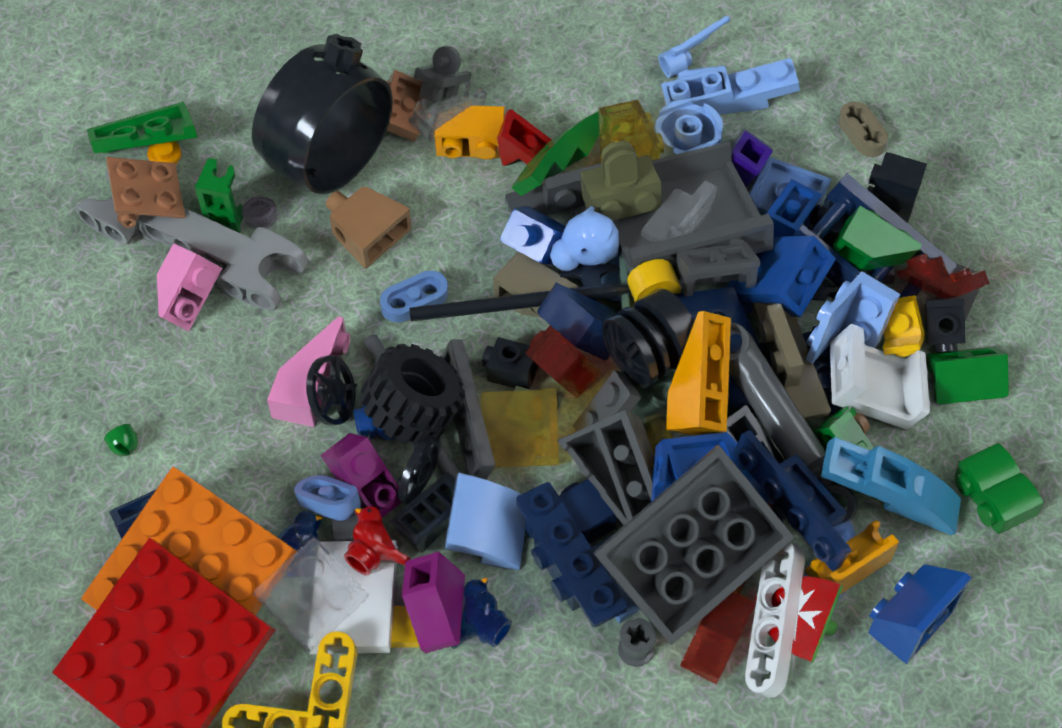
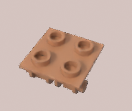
M106 157L115 213H118L117 220L123 227H134L140 215L185 218L175 163Z

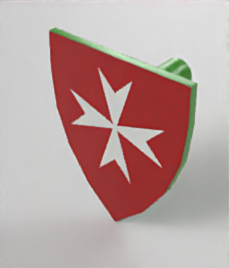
M802 577L791 652L793 655L814 663L824 634L832 636L836 633L837 623L831 620V616L843 585L822 578ZM783 587L774 592L771 599L773 607L779 606L784 601L785 590ZM773 627L768 631V634L775 642L779 638L778 627Z

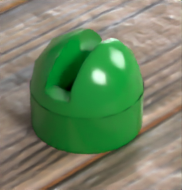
M131 424L119 425L109 431L104 437L108 448L120 457L130 455L129 450H136L138 445L137 434Z

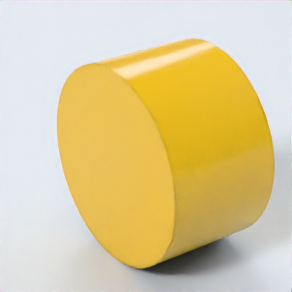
M664 259L644 262L634 268L627 277V283L635 302L657 288L667 289L673 294L681 293V286L672 264Z

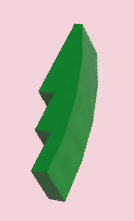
M607 106L587 116L547 143L526 165L511 188L522 196L540 186L545 178L559 174L566 167L588 156L613 109Z

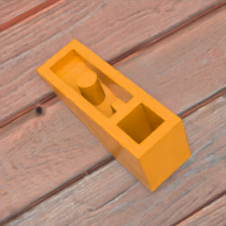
M706 311L698 312L668 390L666 430L690 435L727 432L730 317Z

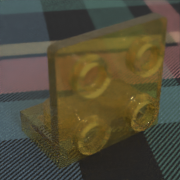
M638 99L599 108L601 162L603 149L615 141L629 142L638 157L648 155L651 161L660 159V154L664 153L662 136L660 133H655L652 117L649 112H644Z
M556 388L481 393V412L495 462L494 467L559 465Z

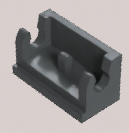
M747 242L677 251L676 276L681 290H684V297L692 296L694 286L735 280L746 282V288H754L756 285L760 259Z

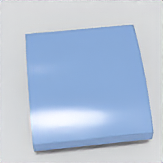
M458 473L444 549L481 556L480 563L519 570L526 529V518L516 504V498L521 493L485 479Z

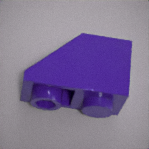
M744 128L731 146V161L743 184L747 187L760 173L772 154L773 149Z

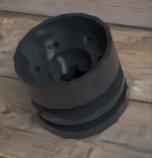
M657 288L637 300L633 308L625 307L617 315L614 314L602 323V335L605 346L618 369L626 373L635 386L646 389L655 383L657 379H662L669 374L670 368L677 369L695 321L685 305L667 289Z

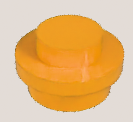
M175 141L153 144L147 151L149 161L175 163V165L179 163L182 156L181 148Z

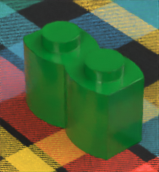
M999 443L959 461L955 472V484L958 490L964 496L969 495L972 501L977 504V513L980 520L987 527L991 526L996 533L1001 534L1039 514L1044 503L1039 492L1032 482L1020 472L1012 456Z

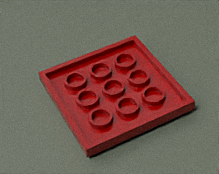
M149 537L52 673L120 728H208L276 629L159 542Z

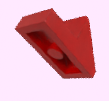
M510 109L505 115L497 136L501 163L503 166H506L520 159L525 164H528L552 139Z

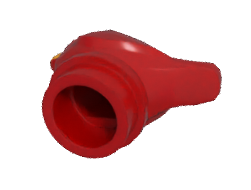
M372 506L363 509L356 508L355 513L358 517V522L353 528L352 536L354 541L348 545V551L344 554L345 561L355 571L363 575H369L372 570H376L380 566V561H393L405 566L406 561H409L410 557L395 548L383 526L380 511Z

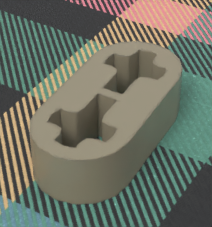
M855 101L843 105L840 111L839 125L857 151L867 157H877L883 154L887 145L888 134L871 110L865 104Z

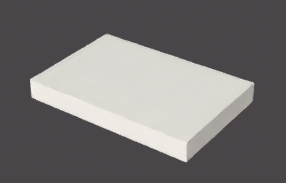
M392 540L395 548L398 550L397 541ZM352 541L318 543L307 645L309 654H317L321 639L333 631H341L349 635L356 643L357 653H390L396 562L380 561V566L376 570H372L369 575H363L355 571L344 559V554L348 551V545ZM337 640L336 646L329 647L327 653L348 654L349 649L342 645V640Z

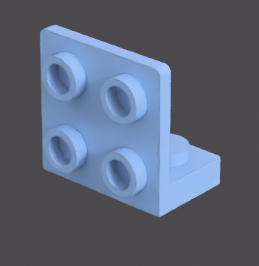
M862 271L851 283L846 280L838 290L835 300L833 302L827 300L818 312L816 319L820 321V324L813 330L807 340L810 350L806 360L813 364L830 345V341L850 324L864 328L865 345L876 348L900 294Z

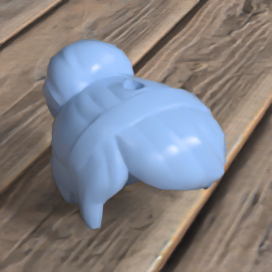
M590 206L583 213L576 215L568 221L561 239L553 244L550 253L552 263L562 271H571L579 264L593 266L609 262L617 256L619 248L618 229L609 217L595 212L593 206Z

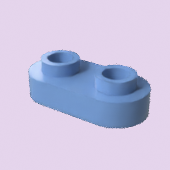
M424 271L388 287L380 297L383 316L392 322H405L411 319L410 307L444 303L448 297L446 278L436 271ZM430 290L435 291V293L431 295L425 294L427 291ZM396 305H403V306H404V307L398 308V309H397V308H393V307L396 306Z
M325 475L307 477L298 482L294 487L297 503L300 507L325 517L333 518L336 521L351 518L355 514V509L361 506L358 490L355 486Z

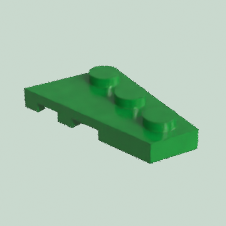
M184 101L86 129L94 154L101 152L111 153L121 149L198 138Z

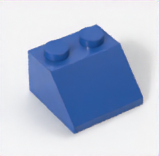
M923 564L914 575L908 571L894 588L897 594L890 601L883 598L869 616L873 619L868 633L907 664L955 611L972 577L966 572Z

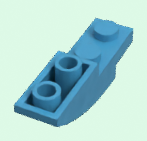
M837 437L828 441L821 477L884 501L883 509L946 534H956L961 498L940 478L913 461L880 446L867 450Z

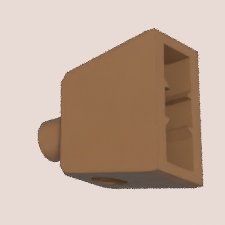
M368 187L359 188L349 198L340 191H335L326 201V207L332 211L329 216L332 234L365 269L412 229L410 209Z

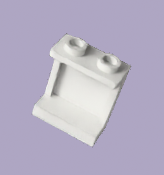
M850 324L830 341L832 404L840 407L848 406L849 408L853 406L857 413L908 430L929 414L930 400L925 352L917 350L907 359L892 354L884 355L883 351L865 345L864 328L854 324Z

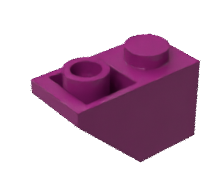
M349 433L320 455L336 480L357 488L362 508L375 507L380 511L383 518L402 503L398 498V484L368 437Z
M439 551L406 561L402 598L420 649L425 654L458 645L460 642L465 574Z

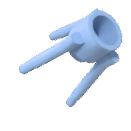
M723 17L682 44L659 54L660 67L668 78L676 75L678 79L725 67L717 66L688 70V66L692 65V58L688 50L709 38V34L728 23L730 17Z

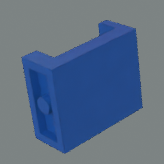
M815 236L773 237V250L756 254L760 259V267H758L755 287L746 288V282H739L738 280L730 281L727 287L734 286L746 314L752 312V303H781L782 308L791 317H801L836 258Z

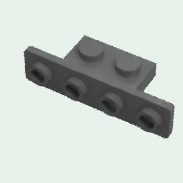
M601 163L545 178L543 184L522 196L516 191L506 194L505 202L510 213H512L514 208L529 206L547 216L585 205L582 197L580 172L601 167Z

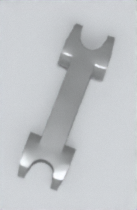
M107 171L105 173V177L110 184L109 174ZM113 198L100 201L83 199L75 208L76 213L86 225L122 245H125L134 234H137L154 243L157 240L172 247L173 243L202 256L222 268L216 283L225 294L246 304L268 311L276 308L281 301V296L264 278L276 270L302 273L309 264L307 256L297 245L271 230L257 227L251 236L247 237L184 208L185 218L140 215L136 225L131 228L123 227L118 222V213H115Z

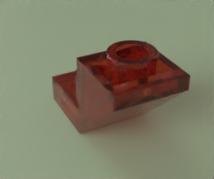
M927 253L906 260L908 267L896 271L898 278L943 299L958 297L990 284L985 270L971 273L970 267L948 274L942 256L928 258Z
M735 591L727 596L703 617L680 666L717 685L756 602Z

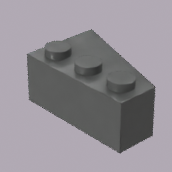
M625 409L557 440L563 450L567 451L579 466V470L596 487L602 499L623 525L627 524L651 503L655 455L640 417Z

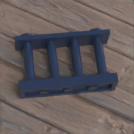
M848 173L844 175L826 196L834 205L812 231L802 224L793 235L815 236L836 258L826 277L839 288L846 280L851 283L861 272L822 240L845 213L851 216L860 205L867 210L876 212L880 215L881 219L897 229L908 232L913 239L922 244L919 251L906 262L916 274L902 290L899 298L917 296L927 282L936 287L957 266L954 261ZM894 266L873 269L869 276L882 282Z

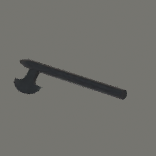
M608 262L593 266L579 264L574 270L563 271L560 275L563 278H577L581 280L583 287L570 289L593 300L615 298L630 292L628 285L614 283L601 285V278L604 275L620 270L617 265ZM550 291L410 307L411 322L540 307Z

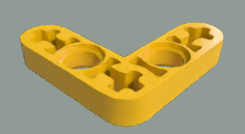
M341 631L330 632L321 639L317 651L307 712L250 704H236L230 707L224 714L222 728H236L233 727L234 719H241L243 712H247V719L255 722H263L262 714H268L263 728H273L274 723L281 717H289L293 721L295 728H323L325 716L316 715L317 708L328 712L340 711L338 719L330 716L328 727L346 728L358 655L355 641ZM337 640H342V645L349 649L348 654L341 655L338 662V669L346 670L345 677L333 672L323 673L325 666L333 669L334 657L327 653L329 647H335ZM328 681H337L342 687V696L334 704H326L320 697L321 687Z

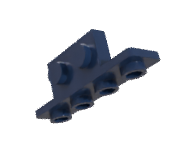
M750 430L742 433L734 449V455L739 465L752 475L761 486L765 496L773 501L787 517L790 526L794 530L799 531L810 544L816 557L820 561L825 562L833 572L841 568L850 554L851 548L833 526L842 522L847 512L797 454L779 464Z
M545 482L517 496L516 504L534 531V548L531 549L533 559L540 570L547 569L553 578L550 584L557 599L560 602L566 600L572 611L581 607L593 627H598L625 613L628 604L602 563L593 554V549L551 483Z

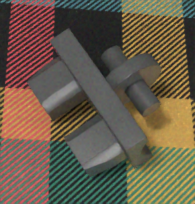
M443 46L434 52L432 65L417 67L414 78L422 80L419 97L437 103L441 102L442 97L456 98L459 85L470 82L472 73L469 71L457 72L461 65L460 54L452 46Z

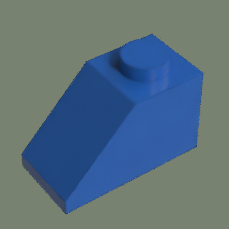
M791 179L766 213L770 215L774 223L773 237L793 236L802 224L806 226L823 194Z

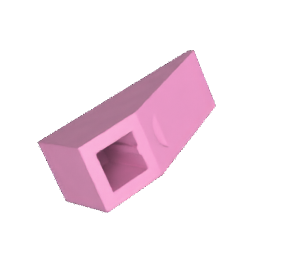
M338 316L279 368L267 399L273 419L311 427L315 426L317 418L310 408L306 392L308 371L312 363L321 356L334 355L340 357V354L347 353L350 344V333L346 332L343 317ZM324 363L318 373L323 376H329L331 363ZM316 381L317 399L321 405L322 402L318 396V382Z

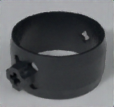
M339 34L329 35L326 44H317L303 49L280 68L268 84L259 101L252 125L254 149L269 167L297 186L316 194L332 193L344 187L362 171L384 138L393 108V96L389 84L374 69L360 61L363 53L361 49L362 43L352 37H344ZM314 57L322 58L323 60H315Z

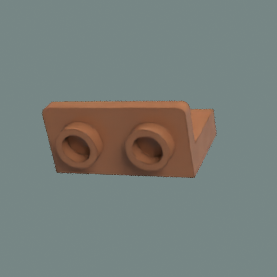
M394 70L386 81L391 88L393 96L392 114L387 131L415 142L420 134L427 103L426 99L419 97L422 81Z

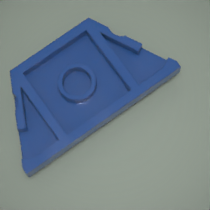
M727 432L662 439L655 447L651 502L715 446L719 445L767 505L775 504L765 496L761 486L752 475L739 465L734 455L737 442Z

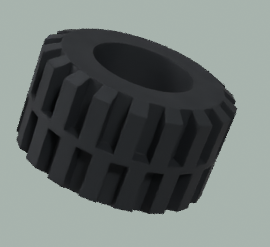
M397 344L396 348L391 346L381 354L362 386L360 400L361 404L365 406L364 412L366 416L373 419L372 424L377 429L381 428L384 430L385 435L390 438H398L399 442L407 444L410 441L415 445L416 442L420 443L429 435L439 439L444 434L464 403L465 390L462 388L464 385L462 378L456 375V369L453 366H449L445 358L437 356L433 353L434 351L428 348L422 349L419 345L411 344L410 347L405 344Z

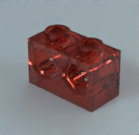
M551 325L534 336L530 343V348L525 352L536 364L576 398L602 372Z

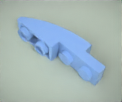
M791 58L727 75L726 68L722 67L661 84L666 105L673 101L688 99L693 100V104L702 107L704 103L710 105L719 115L769 108L768 99L800 91L799 81Z

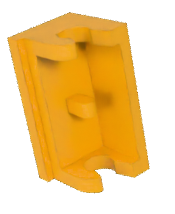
M875 520L868 524L864 531L846 541L851 548V552L841 568L833 572L825 562L816 558L811 562V565L806 567L805 572L810 577L822 578L843 585L840 593L842 594L891 562L899 541L893 534L883 539L878 531L880 522Z

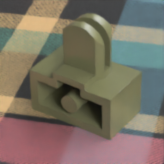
M615 141L610 143L603 149L601 167L580 172L582 197L587 209L593 206L595 212L609 217L612 221L662 209L661 181L649 156L638 157L629 142Z

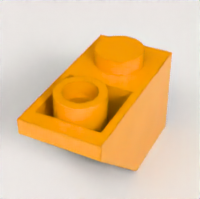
M471 105L435 130L436 156H445L447 158L479 157L484 160L501 158L497 136L505 118V106Z

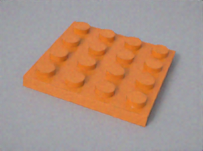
M172 466L81 599L97 610L150 537L254 614H257L298 554V551L181 470Z

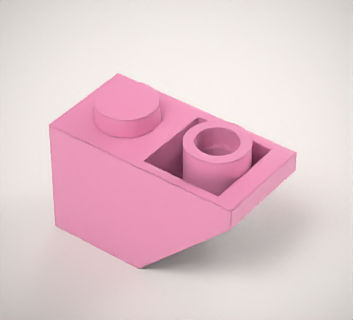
M173 243L157 273L159 316L189 331L222 268L202 256Z

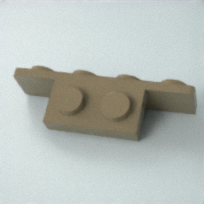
M752 303L759 323L761 340L766 344L770 354L771 367L806 421L828 417L831 409L814 364L806 360L809 350L796 317H791L782 308L781 303Z

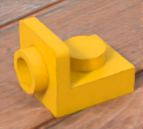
M915 295L898 299L884 331L885 342L882 347L884 355L895 354L898 357H905L921 349L925 333Z

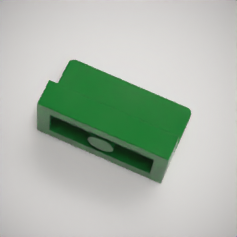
M995 346L926 354L927 370L934 375V400L936 403L941 405L1008 397V354Z

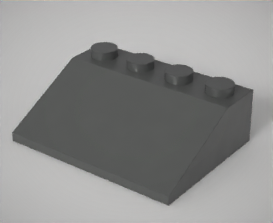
M717 445L596 549L593 554L656 630L672 645L793 540L794 536L723 449Z

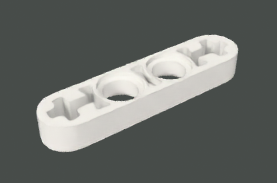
M791 541L762 566L746 665L745 681L747 687L751 691L768 698L779 695L787 683L804 571L805 554L802 548ZM787 553H789L788 559L782 560L780 564V558L786 557ZM783 587L785 590L784 601L779 606L773 607L772 596L777 589ZM773 627H778L779 638L773 646L767 647L765 638L768 631ZM767 654L774 657V659L766 658L765 660L764 656ZM771 672L770 679H765L762 682V676L768 675Z

